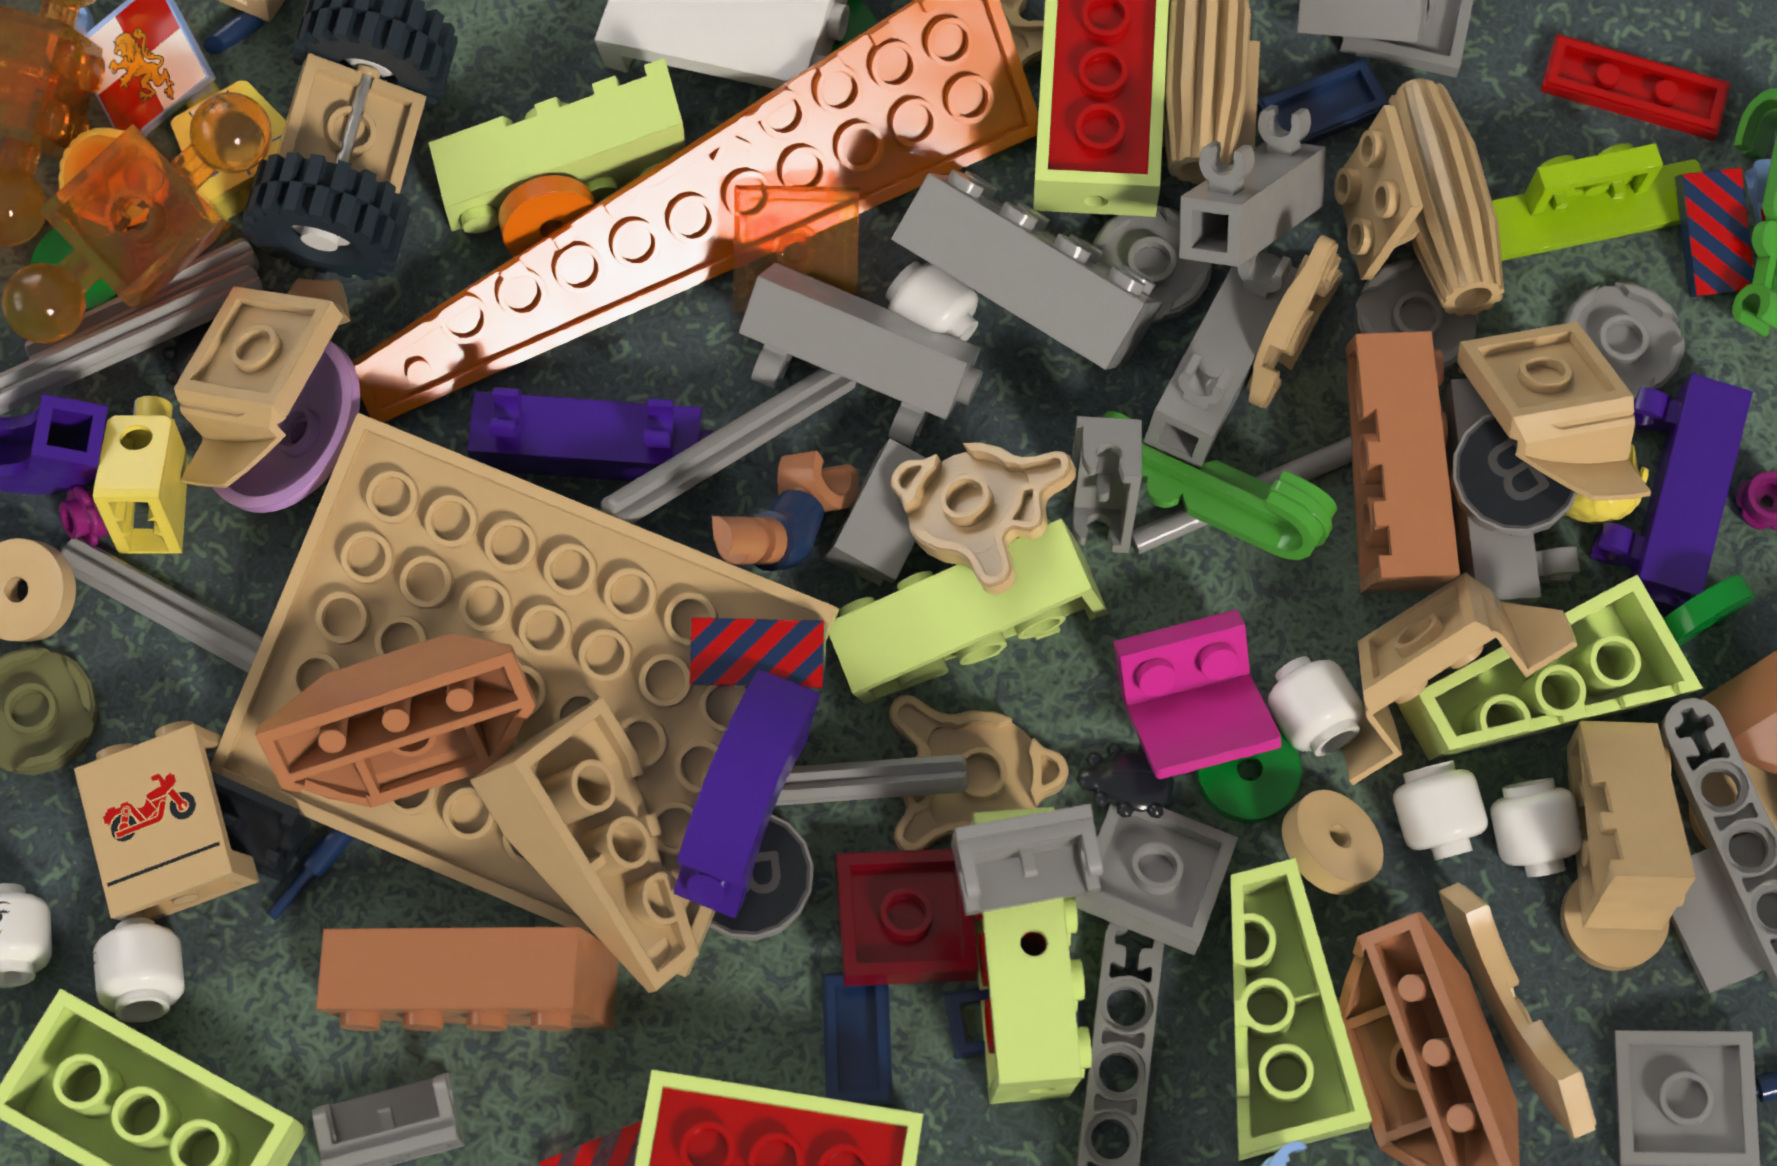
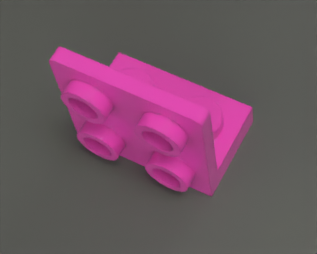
M1237 609L1113 641L1122 702L1156 778L1164 779L1179 774H1186L1194 770L1251 757L1255 754L1281 747V734L1250 675L1245 623Z

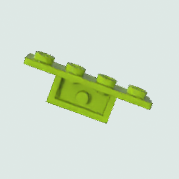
M1630 143L1617 144L1606 148L1596 156L1576 160L1572 155L1552 158L1537 168L1524 194L1492 200L1499 226L1501 259L1504 261L1679 225L1680 217L1675 177L1681 174L1702 172L1700 164L1697 160L1693 159L1663 165L1656 143L1635 148Z

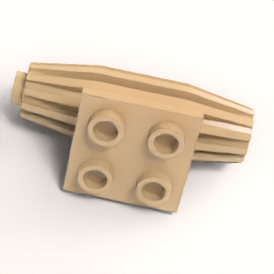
M1169 0L1162 147H1165L1169 173L1171 176H1176L1180 181L1200 184L1207 180L1201 172L1199 156L1202 148L1212 141L1220 142V159L1226 167L1233 163L1234 151L1243 145H1250L1255 149L1260 41L1250 40L1251 12L1249 0Z
M1423 78L1409 80L1398 88L1395 95L1390 97L1389 105L1382 107L1369 129L1362 134L1358 146L1345 166L1336 175L1334 193L1336 201L1342 205L1347 224L1348 248L1355 255L1361 280H1373L1394 248L1411 241L1414 252L1445 312L1448 314L1455 313L1456 316L1479 314L1480 311L1489 310L1494 307V303L1500 302L1503 298L1504 283L1499 226L1477 148L1444 85L1441 83L1435 84L1434 81Z

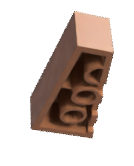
M1432 331L1355 334L1345 349L1361 593L1437 591L1460 575L1452 510V487L1448 474L1445 450L1448 441V423L1445 412L1441 411L1438 387H1442L1444 380L1443 354L1440 349L1434 350Z
M580 927L324 929L316 1009L339 1018L340 1028L354 1031L380 1030L381 1021H403V1028L416 1031L443 1030L444 1023L466 1024V1028L479 1031L507 1030V1025L530 1026L532 1029L543 1031H569L571 1028L614 1030L619 960L600 939Z

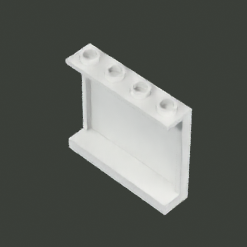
M608 0L594 40L604 67L626 73L629 70L632 58L648 62L665 58L667 66L776 89L828 56L834 40H843L849 21V6L846 5L847 0Z

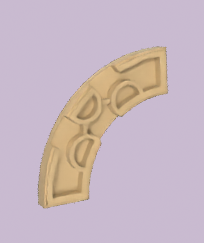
M1459 882L1439 890L1438 892L1453 936L1499 1032L1522 1074L1546 1108L1574 1139L1596 1130L1595 1124L1597 1123L1582 1071L1562 1051L1541 1019L1532 1023L1525 1006L1515 995L1513 987L1519 984V979L1505 951L1489 905Z

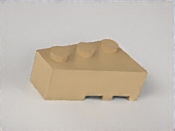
M1579 721L1567 745L1569 791L1575 798L1583 836L1581 850L1576 853L1583 928L1662 930L1676 908L1683 905L1685 894L1696 879L1671 778L1670 751L1667 747L1663 746L1658 723Z

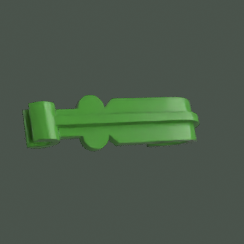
M1770 88L1760 93L1750 102L1742 114L1734 147L1749 158L1765 159L1773 135L1777 130V89ZM1777 135L1762 203L1765 221L1758 222L1752 233L1753 248L1758 255L1752 284L1747 285L1737 294L1732 305L1734 319L1764 337L1769 335L1770 326L1777 330Z
M1106 411L1103 418L1130 419L1116 411ZM1142 438L1141 481L1146 483L1147 498L1155 506L1169 508L1177 505L1182 500L1187 515L1273 555L1290 560H1301L1309 557L1315 547L1323 545L1333 529L1331 519L1338 509L1335 501L1322 489L1299 476L1284 470L1280 478L1271 485L1218 460L1203 463L1201 469H1198L1144 443V438Z

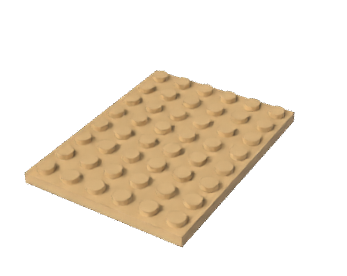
M357 412L212 759L210 770L301 810L305 817L560 925L580 927L597 937L504 836L470 782L478 774L373 808L337 801L303 789L300 793L282 789L255 736L256 728L324 674L448 633L510 644L515 651L535 697L536 707L529 718L525 719L506 754L590 702L603 697L638 754L644 775L637 777V782L647 814L656 813L662 832L661 835L654 837L665 873L672 875L677 881L681 867L677 859L696 800L726 728L748 686L689 684L692 618L826 621L827 640L839 608ZM682 898L699 952L715 911ZM696 958L677 974L683 977L689 976Z

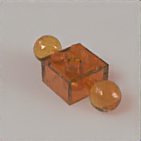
M42 0L38 15L0 5V147H2L0 154V246H16L31 240L39 233L45 223L48 208L47 199L41 185L34 179L39 158L60 162L63 158L64 150L71 141L81 132L89 131V119L86 113L92 93H96L102 85L105 74V61L102 57L103 49L74 28L80 8L87 7L97 0Z
M224 92L209 97L200 104L192 117L190 124L191 144L173 160L141 128L132 124L38 210L75 250L58 265L51 263L31 264L23 267L10 278L5 286L2 297L3 312L9 326L22 338L34 343L50 344L68 338L78 329L83 321L86 311L85 292L100 278L128 306L141 309L232 226V223L199 188L217 171L232 174L242 173L254 168L265 158L271 146L272 127L269 117L262 106L252 98L235 92ZM132 205L142 209L149 208V213L146 216L148 224L142 231L136 228L129 231L126 229L132 221L126 211Z

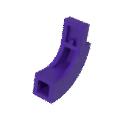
M42 394L39 408L35 412L18 417H0V492L34 495L66 492L75 486L82 487L92 481L98 468L108 406Z
M758 669L726 728L696 800L677 859L681 867L673 894L734 919L736 918L744 903L759 848L773 809L795 762L807 742L821 693Z

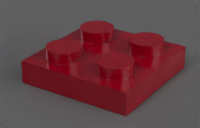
M952 849L836 853L835 873L843 986L977 980L979 968L974 916H965Z

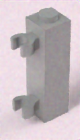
M1270 105L1262 110L1258 118V130L1265 142L1255 149L1250 145H1243L1235 150L1234 162L1227 167L1220 159V142L1212 141L1202 148L1199 156V166L1207 180L1181 196L1180 259L1240 267L1323 206L1326 147L1300 143V140L1308 134L1311 127V116L1308 109L1301 108L1292 114L1291 131H1286L1279 125L1278 105Z
M1260 251L1240 267H1231L1154 410L1143 441L1144 443L1201 469L1253 369L1257 352L1276 309L1298 271L1297 268L1292 266L1290 258L1283 256L1280 259L1271 253Z
M776 262L758 275L738 332L764 343L751 377L752 380L774 389L778 379L784 378L791 364L792 357L795 356L902 401L888 437L909 446L913 445L916 436H920L929 413L947 420L960 403L969 406L983 374V371L974 368L981 349L980 347L946 333L928 330L896 312Z
M1469 379L1450 380L1439 396L1442 411L1445 412L1448 423V441L1445 450L1450 480L1452 457L1464 432L1482 416L1492 413ZM1452 489V510L1460 575L1467 573L1490 588L1500 601L1533 606L1541 598L1540 583L1569 582L1572 580L1571 574H1578L1580 572L1577 547H1559L1536 551L1534 534L1526 537L1509 536L1510 534H1501L1495 530L1491 532L1476 525L1459 507Z

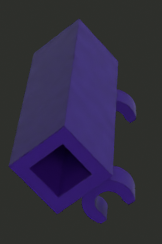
M1694 373L1689 376L1677 392L1675 400L1656 389L1640 387L1638 389L1637 397L1634 399V428L1666 432L1641 534L1638 535L1631 529L1619 524L1604 522L1601 533L1597 532L1595 534L1589 558L1601 563L1631 567L1629 578L1635 575L1639 576L1661 616L1669 615L1704 591L1753 391Z
M493 387V393L474 391L467 452L469 458L508 473L634 481L715 431L704 429L702 407L675 406L674 400L647 398V403L533 396L521 395L520 389Z

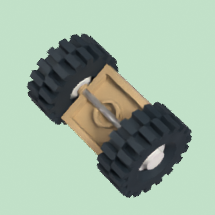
M307 0L292 49L294 53L292 59L295 65H302L284 130L277 153L269 155L268 160L262 159L258 164L241 221L244 235L251 236L250 241L255 246L268 247L267 254L276 259L285 257L290 260L289 265L302 269L303 266L314 268L316 272L326 274L327 272L337 273L338 276L346 278L358 275L363 280H374L375 275L383 278L388 276L390 271L394 270L411 212V206L407 205L408 199L404 194H400L420 118L424 106L430 109L436 106L437 100L441 101L458 43V36H454L455 28L452 23H443L444 15L437 9L425 10L426 2L422 0Z

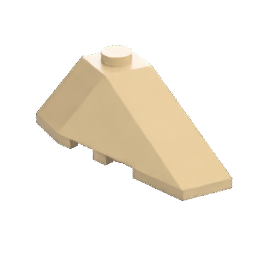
M600 697L518 745L471 779L470 782L509 842L647 992L651 993L660 989L696 958L699 952L682 897L673 894L677 882L676 878L664 871L654 838L662 834L656 813L647 814L637 782V777L644 775L638 754L604 698Z

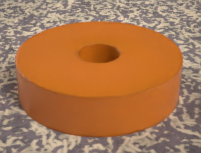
M561 175L537 177L519 185L505 198L498 215L500 231L509 253L515 257L596 205L592 192L582 182Z

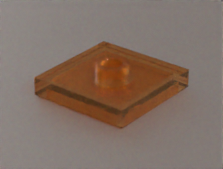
M735 185L733 311L746 312L758 275L775 262L857 296L859 187Z

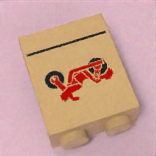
M178 721L164 725L155 731L156 738L137 745L123 743L106 747L96 753L97 760L74 768L110 918L120 921L135 917L155 920L259 882L253 857L231 849L207 754L217 750L222 737L215 732L194 724L192 721Z

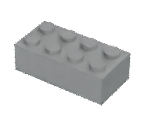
M952 169L949 175L928 173L891 240L1101 368L1107 370L1127 364L1164 303L1163 300L1151 294L1156 285L1154 282L1127 266H1123L1122 269L1112 266L1111 269L1098 262L1103 252L1097 247L1073 234H1070L1069 237L1060 233L1058 236L1053 235L1045 230L1050 222L1048 218L1020 202L1017 205L1007 201L1004 204L993 198L998 189L969 171L963 174Z

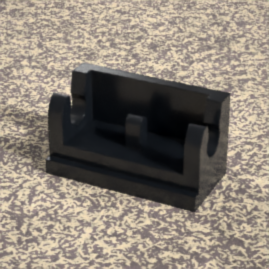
M211 771L231 849L252 856L258 873L282 883L312 824L301 810Z

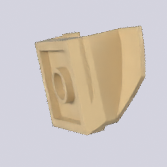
M298 278L293 283L288 294L233 286L174 387L177 401L181 404L180 411L182 415L204 438L180 479L183 483L227 488L255 466L286 436L277 424L284 421L338 325L350 322L346 294L343 284L339 280L325 281Z
M1578 322L1460 342L1457 358L1458 372L1467 376L1507 436L1518 440L1515 456L1556 482L1590 500H1624L1650 496L1651 490L1628 460L1635 427V417L1633 415L1634 396Z
M1463 573L1357 641L1365 704L1362 718L1357 723L1360 728L1358 735L1342 748L1347 764L1349 781L1352 785L1402 755L1398 732L1388 706L1390 703L1395 701L1397 704H1402L1413 699L1423 691L1430 678L1449 666L1452 669H1458L1469 664L1482 652L1484 644L1494 638L1498 639L1527 678L1578 646L1571 625L1563 610L1502 602L1490 588L1467 573Z

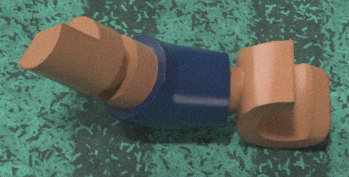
M817 450L781 456L777 477L779 497L768 510L758 513L755 517L712 516L714 541L721 558L729 564H753L763 571L771 572L787 570L797 566L810 555L824 517V512L849 508L856 500L859 491V474L857 469L848 464L822 468L824 460Z

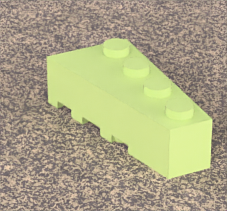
M665 58L645 64L647 76L620 85L616 76L592 83L594 94L568 104L560 102L557 97L534 104L535 108L526 114L523 121L513 124L511 119L501 116L428 142L451 231L463 229L467 233L477 234L492 230L499 224V210L505 198L519 185L542 176L561 175L582 182L592 192L597 204L685 148L683 122Z
M1047 518L1048 524L1045 533L1036 539L1017 537L1010 542L1009 551L1015 567L1016 579L1012 587L1001 594L992 595L987 593L982 588L972 569L957 564L933 575L932 571L913 574L897 584V592L877 601L873 597H865L843 606L838 612L840 617L835 619L829 636L852 694L866 704L947 674L949 670L945 661L957 657L961 665H969L996 656L1007 646L1005 639L1017 635L1019 639L1035 637L1036 640L1060 632L1059 625L1065 621V616L1085 610L1090 621L1109 614L1082 549L1062 518L1052 523Z
M1635 575L1566 612L1565 614L1578 646L1527 678L1502 646L1429 685L1413 699L1397 705L1429 761L1576 725L1579 721H1592L1677 700L1703 687L1639 576Z
M1296 858L1232 874L1230 894L1236 1045L1235 1065L1237 1076L1238 1161L1277 1152L1281 1147L1293 1141H1301L1308 1144L1368 1128L1372 1118Z

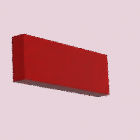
M1556 34L1550 50L1540 92L1714 141L1719 133L1731 83Z

